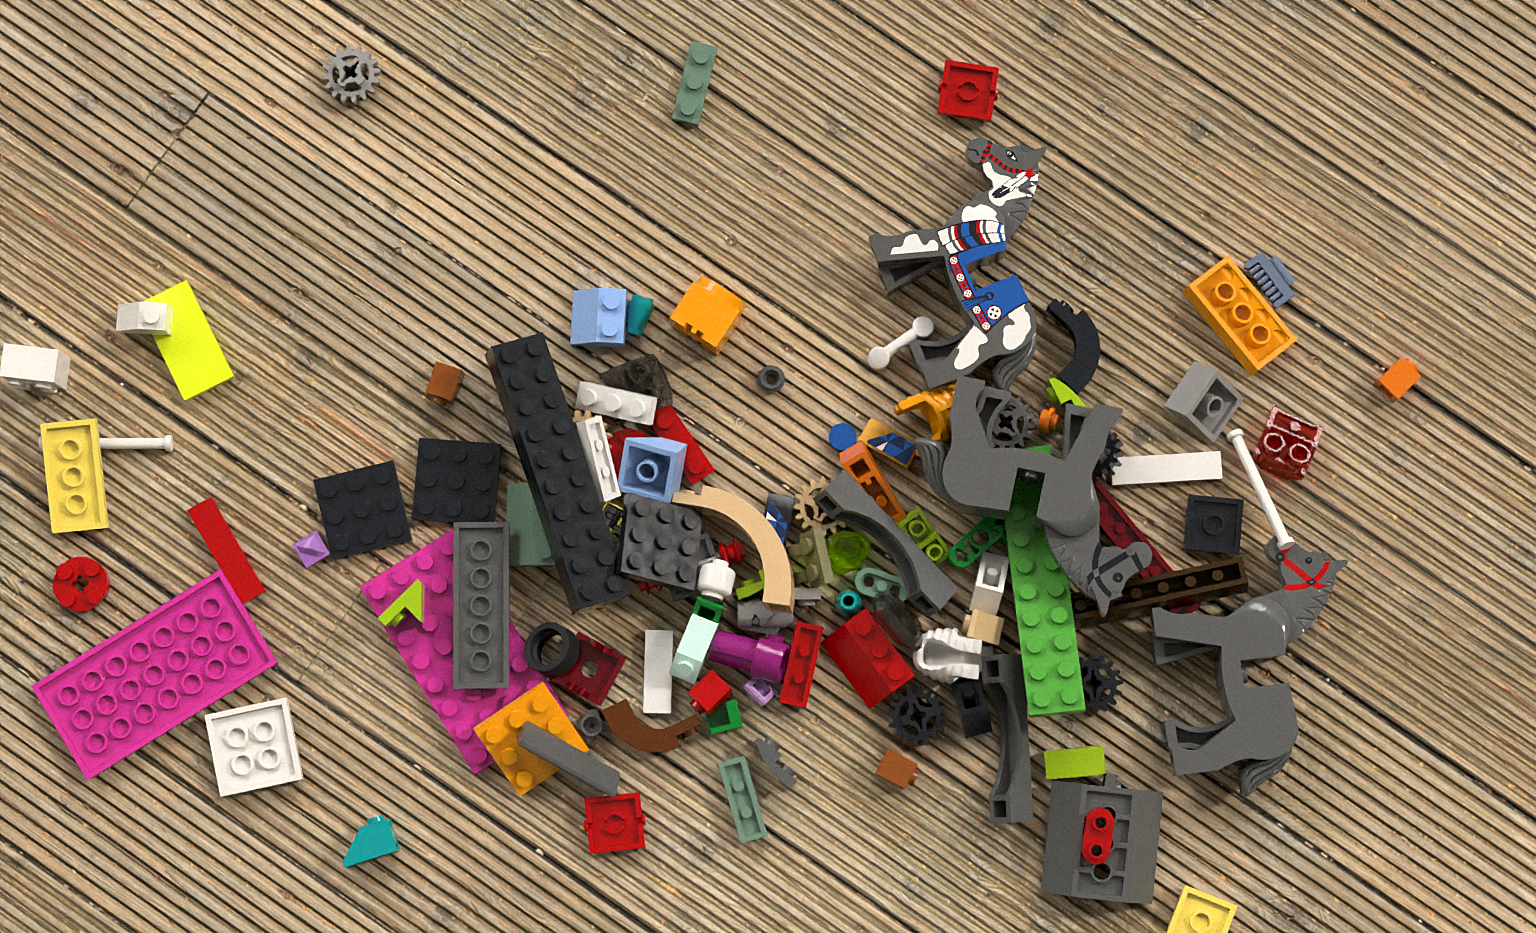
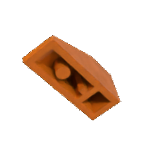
M863 440L839 453L843 469L854 477L857 484L874 498L876 504L887 515L891 516L895 523L907 517Z

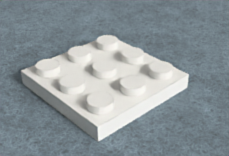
M288 698L205 715L220 797L304 779Z

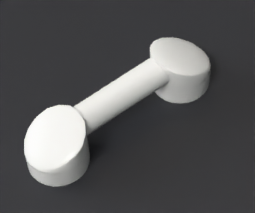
M924 316L917 317L912 324V328L884 348H873L868 354V365L876 371L885 369L889 364L890 356L906 346L908 342L916 338H929L934 331L933 322Z

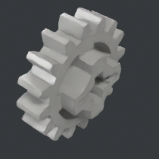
M346 45V52L343 53L337 48L336 57L328 55V59L331 62L330 65L323 64V69L328 74L322 75V79L325 82H329L324 87L327 92L334 90L331 95L333 99L336 100L341 96L343 104H346L348 99H351L353 104L357 105L358 98H362L363 101L367 102L366 94L375 95L376 92L373 86L381 85L380 80L376 78V76L382 75L381 70L375 68L379 64L377 59H371L372 54L369 50L362 54L361 46H357L355 51H352L350 45ZM347 59H354L353 61L344 62ZM367 66L369 68L368 80H366L364 77V72L367 70ZM335 70L339 72L337 84L334 80ZM347 73H356L357 76L355 78H348ZM359 88L357 91L349 92L350 89Z

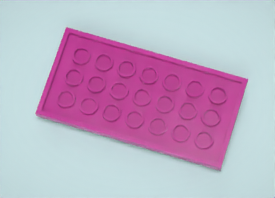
M454 529L360 586V589L377 617H379L417 579L425 585L424 624L407 610L405 612L406 618L398 626L394 627L391 625L388 628L383 623L382 625L474 775H476L496 761L473 728L542 681L567 717H569V714L545 675L530 668L526 662L524 654L525 643L511 620L510 689H453Z
M220 569L31 687L85 778L90 781L279 664L225 574Z

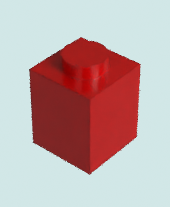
M711 669L688 692L692 700L689 704L698 714L701 715L704 712L707 716L711 717L733 695L731 687Z

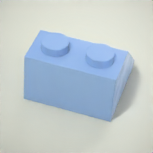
M592 288L573 291L570 346L625 348L627 290Z
M662 437L626 438L618 478L620 492L633 493L670 503L674 492H679L687 444Z

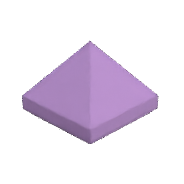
M752 678L743 686L750 701L762 707L777 694V691L766 680Z

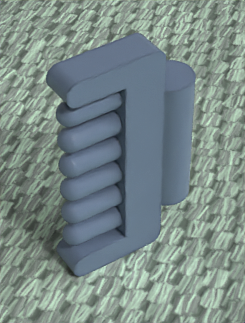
M1261 252L1245 263L1244 268L1246 270L1250 269V275L1262 268L1261 271L1253 276L1254 280L1266 274L1257 281V285L1260 286L1270 279L1269 282L1261 287L1262 291L1270 288L1265 292V296L1268 297L1278 290L1277 293L1269 298L1270 302L1275 301L1273 303L1274 308L1280 307L1294 296L1289 286L1296 281L1277 255L1269 260Z

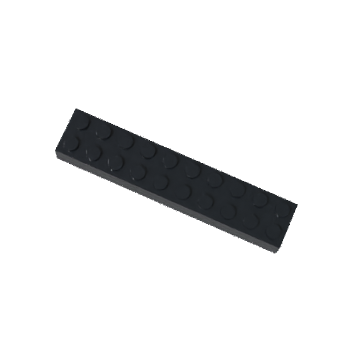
M543 332L491 346L486 352L485 358L572 615L625 599L632 593L627 578L616 574L618 552Z

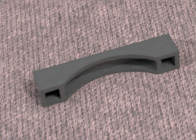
M844 469L835 475L814 496L813 500L831 519L844 521L859 527L875 538L886 549L900 570L908 599L926 618L939 611L958 590L951 579L933 563L928 555L922 552L913 539L899 528L893 518L887 515L876 504L874 498L868 495L857 484L854 477L849 475Z
M1021 654L981 656L983 685L994 705L1001 738L999 769L994 786L989 794L990 824L1034 822L1027 698Z

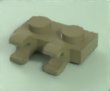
M822 528L812 529L800 534L799 544L786 547L788 558L800 555L804 556L806 570L793 573L794 585L810 582L811 588H817L835 582Z

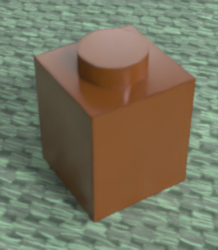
M436 361L426 389L427 395L431 397L430 401L442 406H446L447 402L455 404L465 375L463 370Z
M887 749L875 775L905 789L907 784L913 786L919 771L915 770L917 763Z

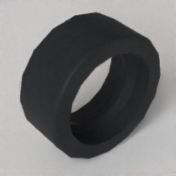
M546 622L537 626L527 638L524 648L525 660L530 668L546 677L557 678L565 675L573 668L578 659L580 647L578 639L572 631L556 622ZM560 635L563 640V647L559 657L553 663L544 665L541 661L543 646L551 637Z

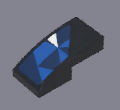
M768 493L764 517L773 526L785 549L795 498Z

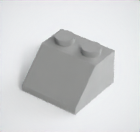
M1194 361L1164 406L1182 423L1214 443L1244 398L1218 371Z

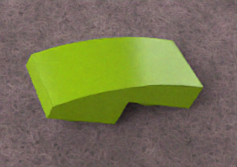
M1054 377L1048 380V388L1045 389L1050 401L1052 403L1056 402L1059 408L1066 405V403L1086 407L1082 400L1064 383Z
M915 508L907 514V517L896 523L905 534L913 539L922 552L932 559L936 566L947 559L950 550L931 526L920 508Z
M764 568L758 570L761 578L760 582L756 583L755 579H750L739 583L740 588L735 589L739 601L749 599L764 591Z
M1103 745L1044 751L1046 779L1072 778L1106 773Z

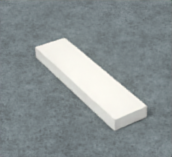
M1220 451L1118 457L1122 465L1121 467L1114 466L1112 468L1115 475H1111L1112 486L1221 480Z

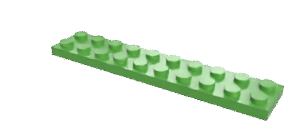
M1051 445L1018 448L1052 456ZM1015 478L1007 519L1004 520L1029 718L1085 712L1086 708L1069 580L1051 556L1043 531L1034 526L1042 483L1037 482L1036 485L1021 483L1020 478Z

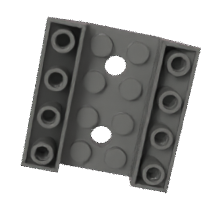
M1052 780L1041 892L1088 899L1152 904L1163 792ZM1111 807L1115 812L1114 830L1110 855L1104 862L1109 867V875L1105 879H1097L1093 872L1096 865L1087 862L1081 853L1085 819L1087 814L1095 808ZM1099 817L1096 819V826L1102 828L1105 823ZM1094 845L1091 848V853L1094 856L1099 855L1101 847Z

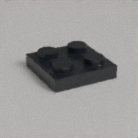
M1189 494L1187 496L1183 550L1239 555L1244 499Z

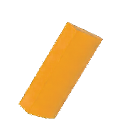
M1226 256L1201 275L1182 292L1251 377L1297 341V338L1229 256Z

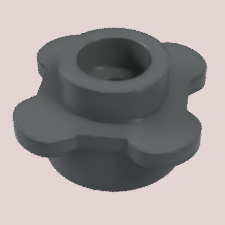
M590 709L588 715L576 721V728L582 730L588 742H594L600 733H605L609 729L608 723L599 717V711L596 709ZM590 723H594L595 727L590 728Z

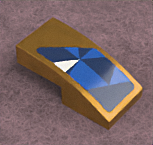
M870 418L858 439V442L863 440L867 448L883 455L887 460L907 470L910 469L917 457L913 440L873 418Z

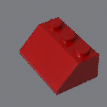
M866 608L821 642L869 710L915 677L914 673Z

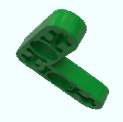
M985 517L950 549L947 556L949 564L958 570L967 568L998 539L1007 548V540L1004 535L1005 526L1002 524L997 526L994 523L997 519ZM981 531L987 535L988 542L986 545L980 546L974 542L973 536L975 532ZM969 544L973 550L965 556L967 562L963 560L956 561L957 553L955 551L957 550L961 553Z

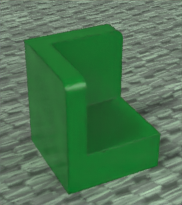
M737 700L727 701L711 717L706 715L710 735L743 728Z

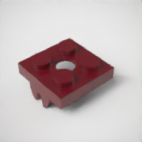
M578 632L576 637L580 650L575 665L565 675L553 678L552 681L602 706L627 657ZM588 661L595 662L598 666L597 674L591 678L584 676L582 673V666Z

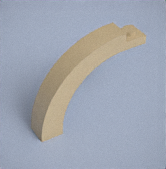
M703 485L701 495L691 490H683L682 493L674 492L672 498L673 505L703 512V515L723 520L739 529L749 538L758 550L763 563L765 586L762 603L765 609L793 614L795 585L792 568L784 546L768 520L745 500L718 488Z

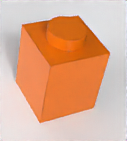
M1401 357L1374 384L1394 403L1421 375L1418 373V367L1411 360H1404Z

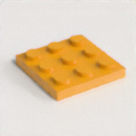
M543 681L473 728L519 796H522L560 770V768L519 746L516 736L526 721L535 724L585 753L589 751L588 746Z

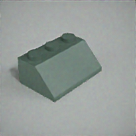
M528 482L507 485V522L510 523V567L556 568Z

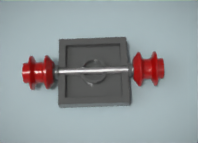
M709 533L701 534L695 591L686 593L669 588L673 602L701 593L697 590V582L703 564L712 563L713 559H722L728 562L729 568H731V562L736 560L742 564L741 559L746 556L741 541L735 543L734 538H732V544L728 546L720 542L718 548L720 554H718V552L715 553ZM637 580L640 591H646L648 595L652 588L656 587L659 591L662 590L663 586Z

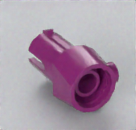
M717 630L710 647L709 660L750 672V677L780 683L787 667L790 646L784 643V636L769 633L768 637L764 636L759 640Z

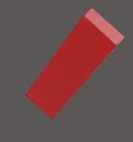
M209 497L187 510L242 604L244 605L267 592L214 499Z

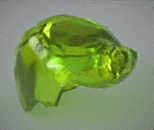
M850 530L832 534L826 540L832 571L836 574L844 575L860 568L862 561L866 560L871 553V540L858 532Z

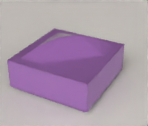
M317 531L293 544L294 549L307 569L330 556L328 548Z

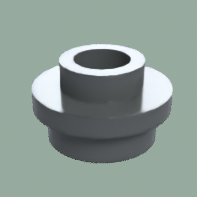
M769 365L759 372L758 384L765 392L775 393L784 386L785 375L779 367ZM769 375H774L777 378L774 384L767 383L766 378Z

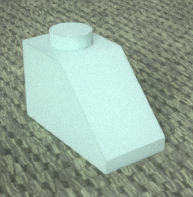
M692 614L669 671L670 675L695 684L705 662L718 623Z

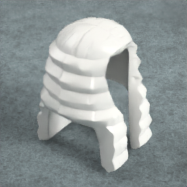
M937 628L935 631L928 630L917 638L914 644L913 663L915 668L922 672L924 676H930L932 680H939L942 683L947 682L951 684L959 677L978 679L979 672H982L981 656L993 655L992 645H982V640L964 637L957 628Z

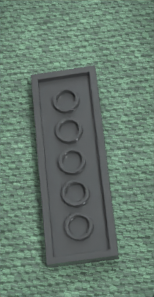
M454 522L453 689H510L509 522Z

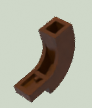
M624 699L602 710L609 727L622 741L645 752L662 753L681 748L677 737L682 735L683 739H686L698 733L696 727L701 725L697 715L694 714L664 729L649 728L637 719L628 699Z

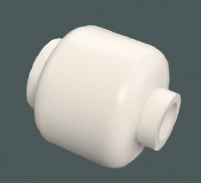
M713 559L712 563L702 565L697 582V590L702 593V598L714 602H722L724 598L730 597L736 573L728 567V562Z

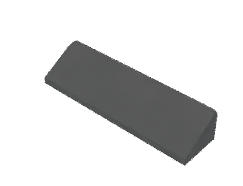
M529 721L524 723L516 736L520 747L610 797L616 795L620 773L617 770Z

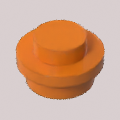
M1044 408L1040 415L1038 428L1047 435H1050L1053 430L1056 431L1058 429L1060 415L1057 414L1056 408Z

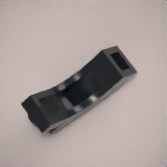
M1055 298L1047 306L1046 311L1069 332L1074 343L1073 358L1057 375L1056 379L1068 386L1078 396L1096 371L1100 357V340L1092 319L1083 309L1074 316L1072 314L1074 310L1064 300L1059 302Z

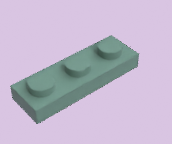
M691 41L672 121L699 126L718 47Z
M745 756L718 763L741 844L768 836Z

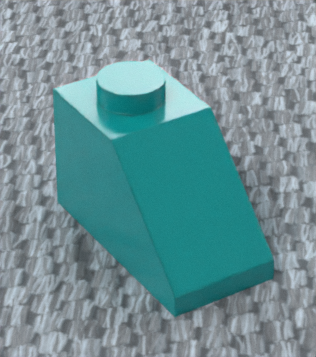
M383 815L367 819L368 825L362 826L342 861L343 867H350L401 851L392 820L384 819Z

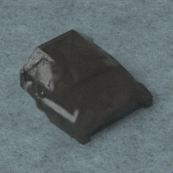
M647 354L599 374L600 380L604 381L605 386L657 397L655 411L673 405V391L664 367L654 354ZM620 418L616 420L617 425L630 422Z
M881 591L872 597L873 618L878 625L897 644L913 651L921 649L923 635L918 631L922 629V625L916 615L911 611L904 615L901 613L904 609V604L893 591H890L885 596Z

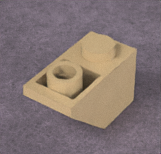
M973 609L970 615L966 614L964 616L961 632L966 633L965 637L980 639L982 644L997 647L1004 618Z

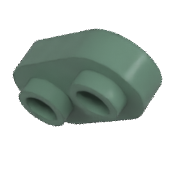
M864 568L856 575L855 586L862 595L891 605H899L907 598L906 587L903 579L874 568ZM865 578H872L874 585L866 587L863 583ZM891 587H898L900 594L892 596L889 592Z

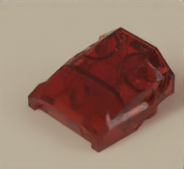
M1274 405L1252 455V459L1260 469L1285 480H1302L1317 449L1324 426L1319 425L1318 427L1279 410V407Z

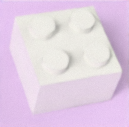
M4 343L0 377L7 380V384L13 385V388L30 390V387L34 386L41 389L42 392L57 393L58 389L66 390L71 358L57 349Z

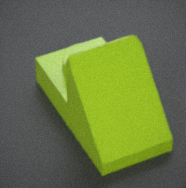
M417 579L378 619L388 628L391 625L396 627L406 618L405 612L409 610L424 624L425 585Z

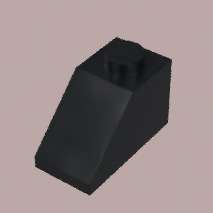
M959 677L950 685L965 737L970 738L992 732L989 710L979 680Z

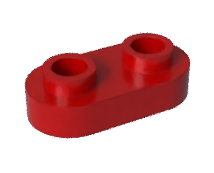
M1104 808L1091 810L1085 819L1081 853L1087 862L1095 865L1104 863L1108 859L1111 850L1114 817ZM1098 817L1105 819V825L1102 828H1098L1095 824ZM1094 845L1101 847V853L1097 856L1091 853V848Z

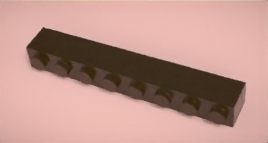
M1242 556L1127 581L1121 592V599L1109 603L1105 617L1100 615L1095 601L1089 599L1081 592L1071 593L1075 630L1149 614V610L1152 608L1161 607L1164 610L1247 593L1249 582Z

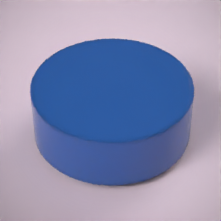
M839 423L830 430L829 442L835 450L844 451L855 444L856 432L849 424Z

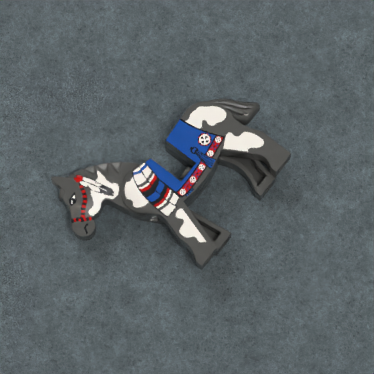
M985 138L971 140L966 147L965 160L969 166L982 171V177L989 185V190L959 207L942 227L912 230L895 236L877 233L869 236L868 242L877 262L878 274L887 296L930 272L942 268L950 297L959 315L967 325L960 333L946 340L922 341L916 339L908 342V349L917 371L921 372L928 392L956 383L958 375L969 377L987 362H995L989 371L995 389L1008 391L1013 381L1028 367L1033 358L1037 342L1035 332L1037 320L1017 275L976 290L978 285L972 271L1003 259L1006 244L1017 233L1030 208L1038 182V163L1045 155L1046 147L1031 151L1022 143L1020 146L1005 148Z

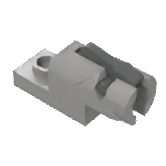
M795 588V601H799V606H815V601H821V588ZM761 598L738 601V628L741 630L777 634L780 628H785L793 623V614L766 610Z

